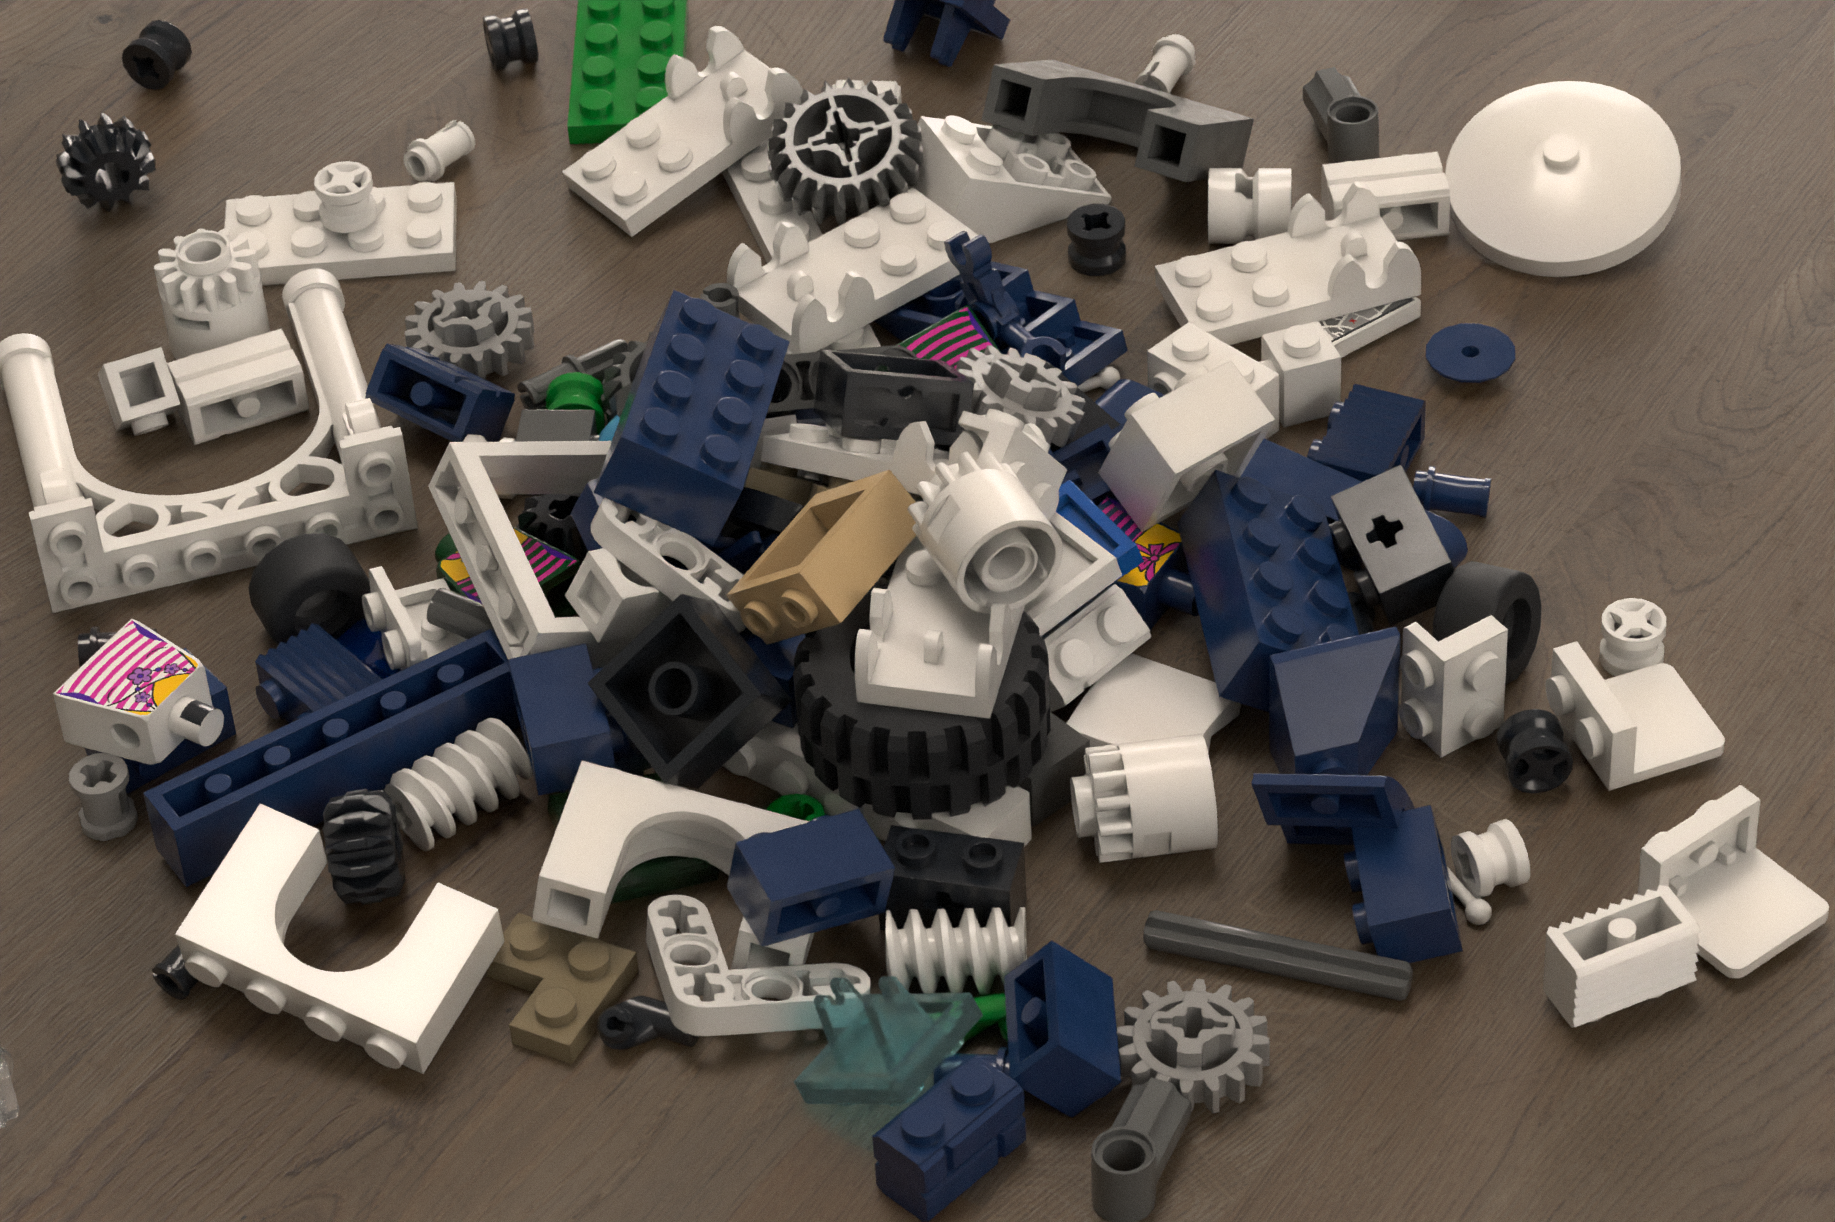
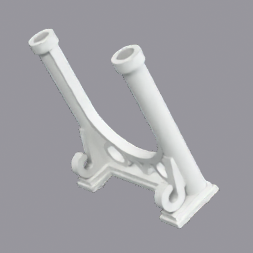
M322 269L301 271L288 280L282 293L286 312L292 323L319 406L318 420L312 433L297 451L275 467L246 481L216 490L185 495L140 494L112 487L90 475L82 467L74 452L54 375L55 366L48 344L36 335L24 333L9 336L0 342V387L5 390L34 511L29 512L53 613L257 566L263 557L280 543L302 534L326 533L340 538L347 545L418 528L400 427L393 428L392 426L382 428L374 403L371 402L370 398L365 399L368 386L343 314L345 299L340 284L332 273ZM334 443H336L342 464L326 458ZM300 483H317L330 486L326 490L300 496L288 495ZM94 508L100 511L96 514V516ZM133 521L154 525L148 531L122 537L111 536Z

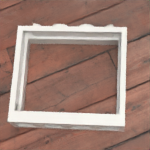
M612 441L449 442L428 487L508 659L586 643L592 668L597 669L605 667L637 636L633 635L598 643L580 617L555 618L498 498V495L582 493L588 481L599 478Z

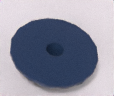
M1461 323L1445 327L1432 335L1426 344V360L1432 370L1445 378L1458 382L1480 383L1496 379L1509 371L1515 361V346L1509 336L1494 327L1479 323Z

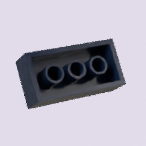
M673 290L646 345L593 493L714 545L743 490L790 341L773 334L764 326L750 324L715 308L706 300L692 298Z
M1215 469L1177 525L1219 697L1269 712V655L1359 635L1324 507L1306 496H1293L1266 487L1253 478H1239Z

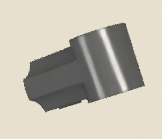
M1335 67L1316 71L1312 80L1303 85V102L1328 143L1329 163L1379 158V110L1377 104L1369 98L1362 97L1350 77L1341 75Z
M1151 1077L1148 1082L1142 1085H1134L1112 1127L1101 1133L1093 1141L1091 1150V1201L1094 1210L1108 1221L1138 1222L1147 1217L1155 1207L1156 1184L1191 1117V1101L1183 1097L1173 1083Z

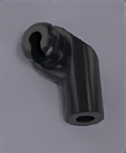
M643 995L606 1008L600 1014L597 1021V1030L600 1038L605 1045L612 1049L628 1050L659 1037L693 1047L700 1037L684 1033L675 1027L671 1021L666 1002Z

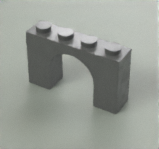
M1056 60L994 64L981 121L1031 136L1050 133H1076L1129 144L1139 148L1134 167L1184 182L1209 179V168H1243L1254 118Z

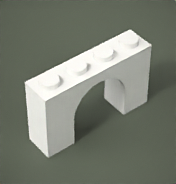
M581 761L539 874L532 921L598 938L619 881L636 865L659 857L682 856L707 862L729 876L735 843L737 841L745 840L757 833H771L810 821L700 793L681 786L665 784L618 769ZM743 916L731 970L805 965L814 933L761 947Z
M260 804L175 933L185 968L193 977L209 986L219 987L224 983L244 992L251 1003L268 1013L279 1014L283 1010L303 1019L313 1032L325 1039L339 1041L343 1037L364 1047L369 1056L384 1066L398 1069L401 1065H404L424 1074L504 943L498 909L437 883L399 945L380 961L368 967L347 972H330L310 967L295 958L285 948L284 939L291 919L328 863L319 829Z

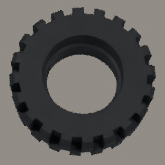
M877 581L842 623L806 633L804 639L797 647L794 657L795 671L793 672L798 734L800 736L801 751L806 763L814 768V775L832 791L839 788V796L845 801L859 808L865 803L872 805L873 811L876 814L895 818L897 812L911 813L913 820L932 819V813L949 811L950 817L969 813L971 805L982 802L987 806L997 801L1006 793L1005 787L1007 785L1015 788L1032 772V766L1042 758L1046 750L1047 735L1051 732L1049 659L1046 642L1039 635V627L1023 610L990 719L860 703L856 699L855 686L856 640L859 629L870 630L869 616L872 590L874 588H888L889 583L880 585Z

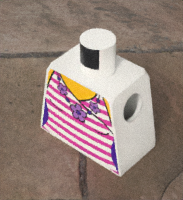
M134 619L126 623L53 693L64 741L149 765L162 762L185 738L202 746L213 744L219 737L224 724L222 711L212 707L205 667L200 660Z

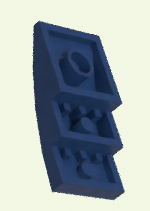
M993 261L990 262L992 268L998 269L1005 291L1013 298L1018 307L1021 317L1020 324L1036 338L1051 337L1064 345L1066 362L1065 368L1061 370V373L1072 383H1075L1077 386L1081 385L1128 351L1123 330L1081 320L1075 299L1034 290L1028 269ZM959 274L874 321L901 341H905L957 311L955 302L963 294L960 283L963 282L961 275ZM994 341L1001 354L1007 355L1010 347L1007 344L1000 347Z

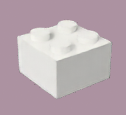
M1231 359L1210 371L1205 366H1200L1180 379L1173 391L1160 398L1156 393H1150L1139 399L1126 411L1124 416L1127 421L1123 429L1110 440L1108 446L1111 450L1098 473L1141 532L1190 506L1215 469L1240 478L1275 421V418Z

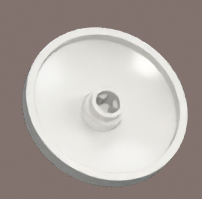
M1562 81L1538 84L1509 93L1492 102L1477 113L1461 130L1451 147L1445 170V176L1450 189V213L1457 229L1465 240L1479 253L1501 266L1527 274L1546 277H1569L1590 274L1616 266L1632 258L1649 246L1666 228L1677 208L1681 192L1679 149L1672 132L1663 119L1644 102L1626 92L1588 82Z

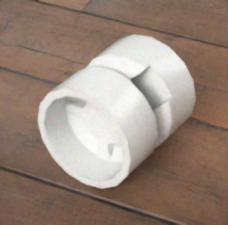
M1209 168L1208 243L1238 244L1243 242L1247 235H1253L1255 240L1288 232V222L1291 214V168H1259L1254 177H1247L1242 168Z

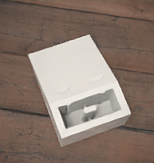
M921 116L917 124L921 129L922 141L920 144L923 145L924 161L922 166L919 167L920 176L917 180V185L907 186L908 190L915 188L976 234L985 235L989 243L1066 219L1072 211L1084 205H1108L1112 198L1095 178V171L1080 160L1071 149L1070 141L1060 133L1031 136L995 124L992 126L972 124L957 116H947L945 120Z

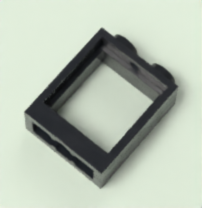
M820 350L814 412L840 436L898 441L902 431L909 424L926 421L935 444L953 445L963 431H967L958 422L963 411L971 413L974 382L943 360ZM880 364H884L888 368V372L874 370Z

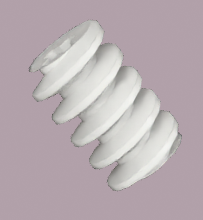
M490 717L478 723L475 731L468 730L458 735L454 744L446 743L436 748L433 757L426 755L416 760L411 770L404 768L394 773L390 784H387L385 787V792L390 796L392 803L396 807L400 828L418 848L425 852L434 847L435 840L430 827H433L444 838L452 837L456 834V826L452 814L467 826L477 821V811L473 801L486 812H493L498 809L499 804L495 788L505 798L509 800L514 799L520 793L516 775L528 780L532 777V770L528 755L519 739L501 720Z
M1020 907L1013 927L1007 926L1001 908H992L986 927L979 926L973 908H965L958 928H952L945 909H937L932 926L929 929H925L917 909L909 910L903 929H897L890 910L886 911L887 973L897 996H907L913 977H917L924 996H933L941 976L945 977L952 995H962L967 978L970 975L974 979L979 994L987 995L990 993L996 975H1000L1004 984V976L1027 959L1025 907Z

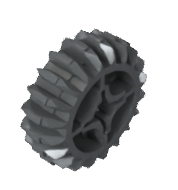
M849 77L845 81L843 88L833 89L825 80L821 88L822 93L817 95L803 88L800 97L801 105L785 103V109L783 110L784 118L773 120L771 129L773 137L768 139L767 154L770 160L768 167L771 179L777 184L779 195L783 198L784 202L792 201L793 208L799 216L812 211L813 218L816 219L819 225L829 216H835L836 222L842 225L847 222L848 217L859 216L878 205L882 207L889 205L890 199L896 195L908 193L907 186L917 185V180L920 176L919 167L922 166L924 161L923 145L920 144L922 141L921 129L917 125V121L913 120L912 111L908 108L907 103L898 104L897 97L893 94L892 89L878 95L877 87L873 84L872 80L862 89H855L854 83ZM840 143H843L846 154H850L851 162L847 161L845 152L841 151Z

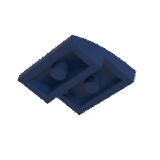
M1254 773L1251 784L1266 824L1280 825L1286 842L1290 844L1354 845L1351 827L1398 828L1402 811L1415 809L1406 790L1398 781L1389 776Z

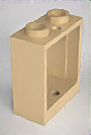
M890 469L817 493L726 596L740 611L744 625L752 633L761 637L767 645L840 624L915 538L916 534L912 527L916 522L908 512V507L916 501Z

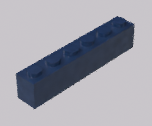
M489 629L143 792L156 849L183 884L188 887L215 874L260 804L307 825L314 826L324 821L323 812L330 798L344 796L346 792L367 789L368 792L385 791V787L387 784H390L394 773L404 768L411 770L414 762L426 755L433 757L436 748L446 743L454 744L458 735L468 730L475 731L478 723L490 717L499 719L511 730L520 727L514 703L508 658L497 635L492 629Z

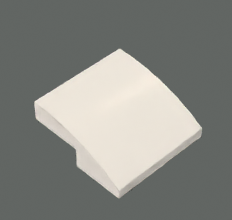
M1131 653L1094 683L1066 724L1089 739L1090 747L1202 734L1209 753L1211 736L1239 716L1241 703L1219 697L1216 682Z

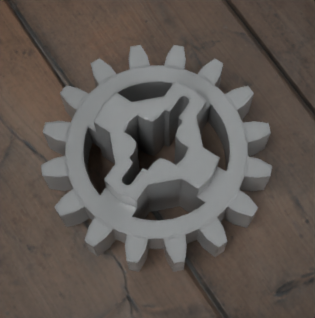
M479 281L473 290H465L460 282L454 283L453 290L447 293L437 289L432 291V303L417 301L414 304L416 315H409L405 318L407 331L404 334L407 347L424 350L440 358L441 361H447L485 380L486 375L492 372L502 376L507 375V363L523 364L525 362L524 350L534 348L533 333L535 332L531 308H525L524 297L521 294L509 297L508 288L504 285L497 287L491 292L486 291L485 281Z
M987 345L984 354L972 348L969 350L967 357L961 356L956 367L958 372L974 382L971 413L984 415L987 414L988 409L1005 412L1018 418L1025 424H1035L1042 431L1048 444L1052 442L1061 448L1066 445L1068 438L1073 439L1085 413L1082 411L1085 399L1074 395L1078 387L1075 383L1059 379L1062 372L1060 369H1045L1044 365L1046 362L1028 353L1024 357H1020V354L1014 348H1010L1007 355L1001 354L992 345Z
M1196 979L1192 991H1182L1175 981H1170L1167 983L1166 996L1160 998L1157 994L1147 990L1142 993V1009L1127 1006L1124 1010L1125 1026L1117 1027L1121 1077H1132V1087L1148 1082L1151 1077L1170 1082L1175 1085L1177 1091L1183 1097L1191 1101V1112L1194 1109L1195 1103L1204 1102L1213 1114L1219 1112L1220 1098L1227 1096L1240 1104L1245 1101V1084L1260 1087L1263 1083V1067L1269 1066L1270 1038L1267 1037V1019L1265 1016H1254V1001L1250 997L1235 1003L1232 1002V986L1225 984L1214 994L1206 992L1204 979Z

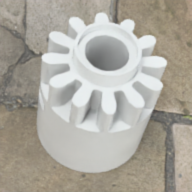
M198 229L196 232L185 237H175V250H159L160 263L154 266L171 352L177 360L192 354L202 353L235 343L251 336L270 332L256 251L249 248L246 236H240L231 241L228 229H221L219 232Z
M963 452L959 456L958 463L949 466L943 462L938 463L935 467L936 474L930 482L922 481L916 486L924 501L911 504L908 507V512L916 522L912 530L962 602L970 609L980 613L991 614L993 602L1008 604L1011 611L1033 600L1050 584L1060 567L1063 547L1057 531L1008 464H1000L993 453H985L980 458L978 464L969 452Z
M1202 734L1085 748L1083 758L1086 774L1084 776L1071 777L1072 810L1078 838L1094 837L1095 853L1099 858V863L1217 847L1218 823L1215 790L1208 750Z

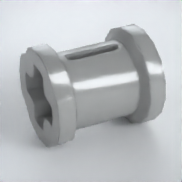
M107 753L92 754L79 760L69 772L70 788L81 800L82 808L79 811V819L83 833L94 840L108 841L113 838L123 837L133 830L138 822L134 801L127 796L125 788L129 782L128 767L124 760L118 756Z

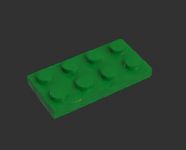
M578 0L567 124L569 144L603 143L624 128L630 121L639 117L668 96L665 85V71L668 61L674 54L686 59L688 0Z

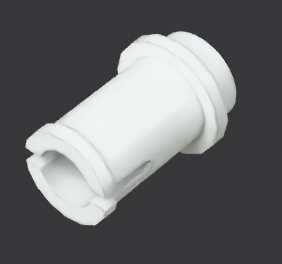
M1176 34L1158 40L1153 48V58L1144 72L1138 76L1136 84L1158 91L1162 89V92L1170 94L1180 76L1188 74L1195 64V49L1192 43L1185 37Z
M453 120L428 139L414 140L409 144L404 155V165L408 173L414 179L421 182L426 180L436 181L443 176L445 167L474 150L475 138L473 133L463 122L459 121L456 123V120Z

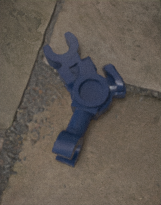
M961 231L944 241L947 256L959 271L963 280L960 283L963 294L955 302V308L959 310L968 305L993 342L995 341L1000 347L1007 344L1010 348L1016 349L1020 357H1024L1026 353L1035 355L1051 363L1055 368L1063 370L1066 362L1064 345L1051 337L1036 338L1020 324L1021 317L1018 307L1013 298L1005 291L998 269L992 268L990 263L992 250L985 235L980 234L970 240L967 231Z

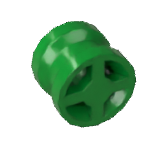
M571 372L560 375L549 383L546 391L547 410H595L598 435L605 428V416L601 401V395L604 392L603 385L599 380L589 374Z

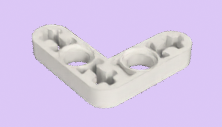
M607 498L603 499L591 522V533L595 541L602 548L606 549L672 601L680 594L714 601L739 633L744 631L746 626L741 619L740 611L726 596L744 576L694 537ZM630 514H632L637 519L636 523L633 521H629L626 524H624V522L628 520ZM662 556H668L678 560L679 562L683 563L688 568V570H683L674 567L673 565L666 562L662 558Z
M667 895L653 900L648 906L646 943L671 1021L676 1028L684 1033L694 1036H722L847 1027L858 1024L868 1015L871 981L867 973L856 966L846 963H823L729 970L709 911L704 903L696 898L685 895ZM677 929L680 930L681 934H676ZM681 963H695L698 966L682 965ZM699 995H703V1001L700 1000ZM760 998H776L781 1001H767Z

